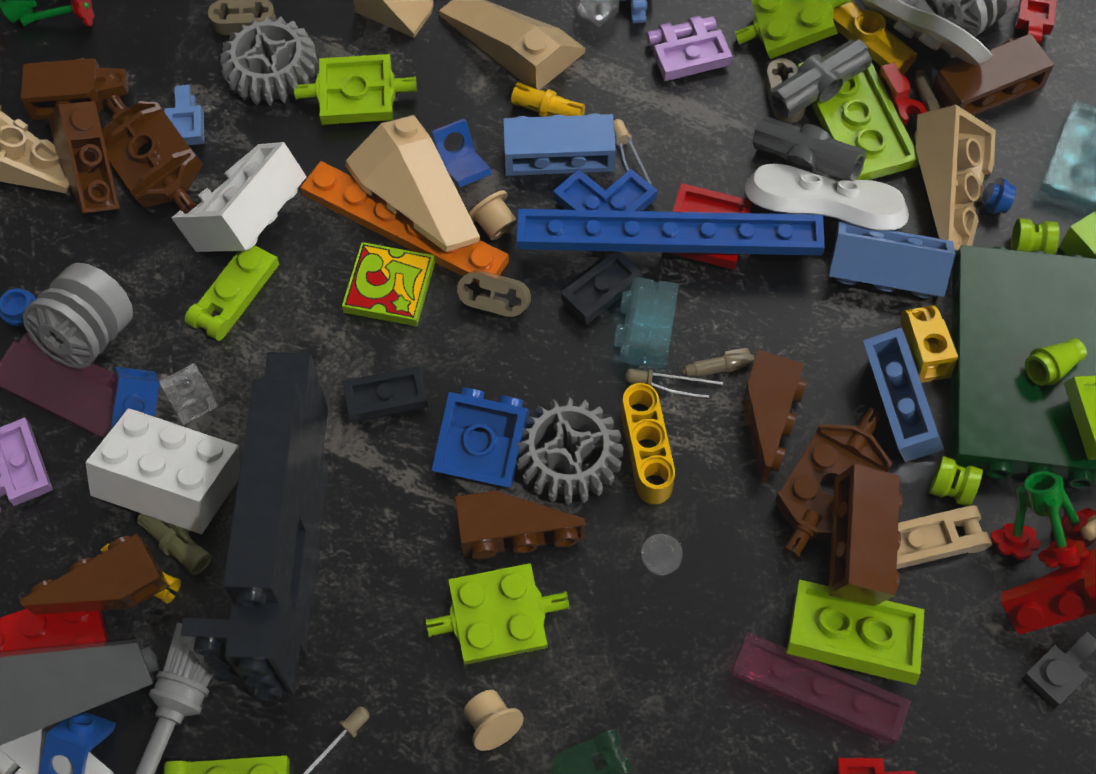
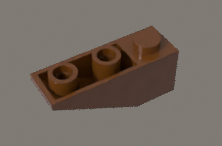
M95 101L58 104L48 116L56 153L81 213L88 214L118 210L120 207Z
M758 350L746 386L743 403L760 480L767 483L771 469L779 472L786 448L779 447L778 445L782 435L790 437L797 414L789 412L792 401L801 403L808 380L800 378L804 363Z
M499 491L455 496L464 557L472 556L474 559H487L495 556L496 552L513 550L515 553H528L536 550L541 545L554 544L556 547H568L578 543L579 540L585 539V519Z
M136 534L132 537L124 536L116 539L108 546L107 551L95 558L89 557L77 561L69 568L67 574L58 579H49L38 583L30 590L28 596L19 601L23 607L35 615L128 609L137 606L170 587L149 546Z

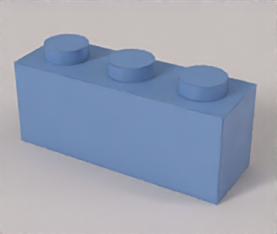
M592 113L579 116L553 115L551 117L518 116L515 118H503L506 176L575 173L578 169L583 173L614 172L616 148L613 114L601 115Z
M839 221L830 260L829 276L835 277L837 281L844 284L853 285L863 282L873 284L875 288L883 291H895L897 288L911 291L912 294L921 298H933L934 295L944 297L955 257L954 243L949 240L892 230H871Z
M902 327L863 340L898 449L904 461H911L944 450Z

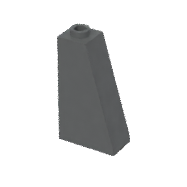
M140 639L0 653V745L153 684L155 679L153 672L159 670V666L151 646L143 648Z

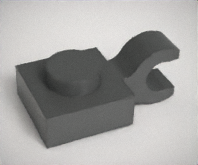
M1086 632L1066 653H1063L1054 645L1023 678L1054 708H1057L1088 677L1078 666L1096 649V639Z

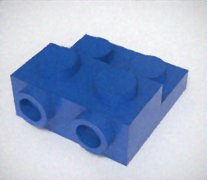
M461 387L460 394L449 392L431 471L512 488L516 471V460L519 458V445L516 443L523 441V428H527L526 421L527 416H530V410L522 407L523 400L500 395L499 402L483 399L485 392Z

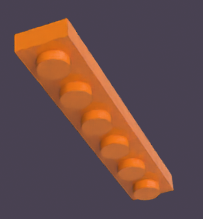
M322 161L319 162L300 187L302 195L413 252L434 255L435 263L461 276L475 270L500 276L509 263V254L481 240L477 243L445 252L414 229V222L401 212L394 214L387 209V202L374 193L370 196L360 188L352 176ZM476 279L474 283L479 285L480 280Z

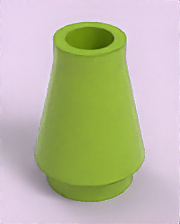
M1077 338L1032 350L1030 356L1025 361L1027 375L1037 385H1055L1078 362L1086 358L1087 350L1083 342Z

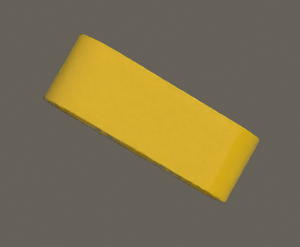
M636 383L629 386L623 394L621 419L637 493L644 502L660 504L665 502L672 493L675 468L659 396L652 386L645 383ZM643 404L649 409L646 411H636L631 406ZM643 439H650L657 445L652 448H646L638 442ZM651 475H657L662 477L665 482L660 485H653L646 478Z

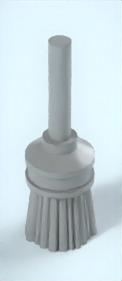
M177 623L164 670L157 673L156 684L148 694L158 706L155 716L159 719L135 774H155L175 724L181 725L185 716L199 715L202 710L201 704L204 697H207L209 693L206 687L213 674L207 672L180 636L182 623Z

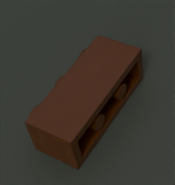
M1028 34L1018 39L1011 38L1001 46L989 50L993 59L979 66L965 61L959 63L952 62L945 65L937 74L933 92L942 108L957 105L974 116L1044 87L1055 64L1032 34Z
M854 464L835 477L829 596L870 606H876L896 596L900 582V575L897 571V551L901 544V534L898 531V517L903 500L902 494L899 492V475Z

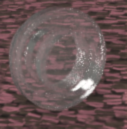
M653 535L642 546V562L652 573L658 575L670 574L682 562V547L670 535Z

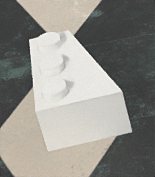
M284 142L258 144L224 173L228 179L213 192L206 188L198 195L201 202L187 214L179 211L171 218L196 252L246 251L256 244L257 237L264 228L277 218V212L286 201L296 195L297 188L305 180L306 175Z

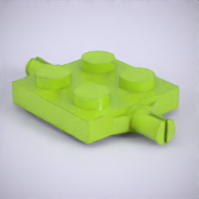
M751 0L755 12L754 24L736 30L735 34L739 45L759 37L765 44L769 58L772 59L838 34L833 21V8L851 1L853 2L854 0Z
M390 54L319 58V74L316 82L313 84H298L297 88H294L296 100L317 98L320 105L322 125L393 120V101L396 93L417 92L416 76L394 78L391 70Z
M531 563L448 579L452 596L451 615L426 619L429 637L454 631V635L461 645L464 665L547 648L548 644L544 630L545 613L570 609L566 591L564 593L541 596L540 591L535 585Z

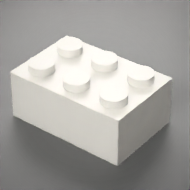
M130 408L127 409L85 462L90 496L199 534L204 532L238 482L240 473L239 445Z

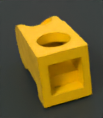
M932 305L903 310L901 313V327L907 339L921 383L951 378L958 355L938 308Z

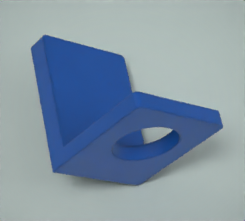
M460 119L431 132L436 149L452 181L458 187L465 186L492 174L490 167L475 152L465 119ZM450 133H460L463 138L461 146L454 151L446 150L444 147L445 138Z
M115 367L114 373L117 379V387L110 425L111 429L128 408L154 417L160 385L156 373L148 370Z
M87 712L79 713L61 721L46 733L39 774H58L53 767V758L57 755L64 756L70 760L73 765V774H84L88 753L114 731L115 722Z

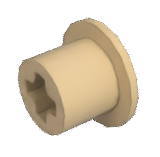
M500 190L488 196L469 212L472 221H477L491 241L506 234L518 222L504 202L508 196L505 190Z
M486 690L474 696L464 709L465 716L475 730L472 742L475 748L481 751L494 749L510 740L518 732L524 720L521 711L516 708L508 709L497 691Z

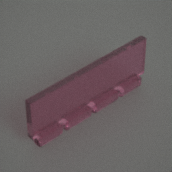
M28 332L19 343L15 341L12 343L0 361L1 388L102 438H105L111 431L110 425L117 387L115 373L94 363L82 369L68 367L59 363L43 352L31 339Z

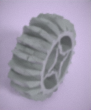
M267 16L264 22L258 23L253 18L252 25L247 27L240 24V33L230 32L229 41L223 43V53L220 54V62L223 68L224 79L227 80L233 93H239V96L244 101L251 98L256 106L262 100H266L270 106L275 99H280L285 103L286 96H295L294 88H297L298 84H309V80L315 78L317 57L314 43L308 37L305 29L298 28L294 21L286 24L283 18L280 17L275 22H272Z
M569 397L565 402V406L559 407V404L553 399L550 402L549 411L538 406L536 409L537 418L527 416V428H523V441L516 443L519 445V458L516 460V467L519 471H525L523 481L526 485L535 483L534 492L537 496L549 490L548 496L551 502L555 501L558 494L564 495V501L567 505L572 502V495H578L580 500L585 503L588 500L589 490L600 496L603 492L602 484L611 486L614 482L613 473H618L621 469V461L618 458L623 456V446L618 444L621 441V433L619 430H612L614 428L612 417L602 419L603 410L600 406L592 411H588L589 403L586 399L579 407L573 406V400ZM572 428L579 429V430H582V431H584V432H577V431L573 430ZM556 431V438L545 443L544 448L537 449L539 443L546 435ZM563 440L565 441L567 448H569L570 451L574 453V461L572 459L571 453L568 454L567 449L563 448ZM602 452L598 461L591 468L583 472L582 463L589 458H593L594 453ZM551 469H561L567 474L557 473Z

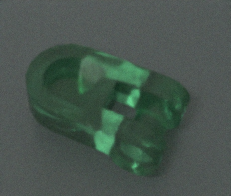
M613 729L559 753L552 763L551 774H632L634 769L630 759L624 758L619 746L622 740L618 730ZM604 753L608 766L596 770L592 757Z

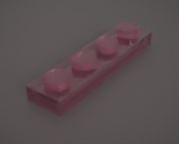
M748 632L732 671V676L893 745L897 743L912 701L818 661L786 654L787 648Z

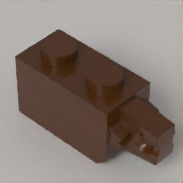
M95 58L23 64L21 100L32 120L48 119V116L58 104L95 101L97 112L99 113L104 109V99L111 98L114 95L122 96L128 94L129 80L125 69L99 68Z

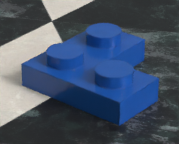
M578 169L553 190V200L565 210L643 211L657 199L658 190L632 169L628 170L607 190H604Z

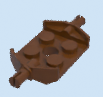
M114 95L111 98L117 105L116 107L108 98L106 106L114 114L112 116L113 120L102 129L108 160L134 198L144 208L175 201L184 214L190 212L185 203L191 210L196 207V204L191 200L187 191L203 163L194 154L168 118L165 110L157 102L139 101L128 108L123 104L119 96ZM152 142L149 152L144 155H138L139 148L143 144Z
M867 408L865 415L857 426L821 423L818 426L816 434L783 488L778 491L775 499L782 517L794 528L791 538L783 548L786 555L789 556L795 544L798 543L791 558L799 559L807 542H811L812 539L831 544L834 496L828 495L822 490L820 484L822 481L835 480V477L854 464L888 473L892 462L872 434L883 417L878 410L872 421L869 422L875 409Z

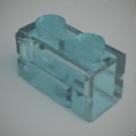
M636 277L632 281L631 291L623 290L620 313L627 314L625 325L617 324L614 347L621 348L620 360L623 363L644 364L645 366L662 369L666 367L679 285L672 282H654L652 279Z

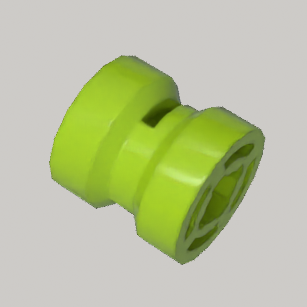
M1016 219L1011 236V250L1025 252L1043 251L1047 254H1056L1059 242V225L1057 222L1044 221L1041 224H1034L1030 219Z
M942 456L934 473L929 494L941 498L950 496L958 504L966 507L971 506L979 488L983 470L974 466L966 468L958 466L955 460Z

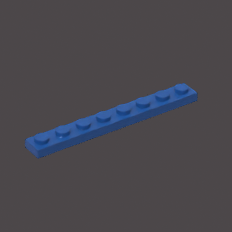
M518 209L517 249L823 255L825 249L823 215Z

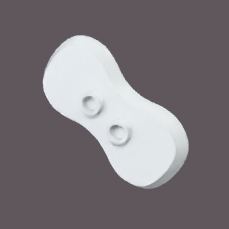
M861 0L868 9L882 14L886 23L893 26L896 31L908 38L913 36L919 38L923 44L937 51L940 47L975 66L993 59L991 52L979 40L941 16L920 10L901 0Z
M766 164L760 166L745 183V193L749 200L764 209L774 212L823 215L862 228L879 231L902 228L909 219L908 208L902 193L890 185L877 181L836 179L817 175L789 165Z

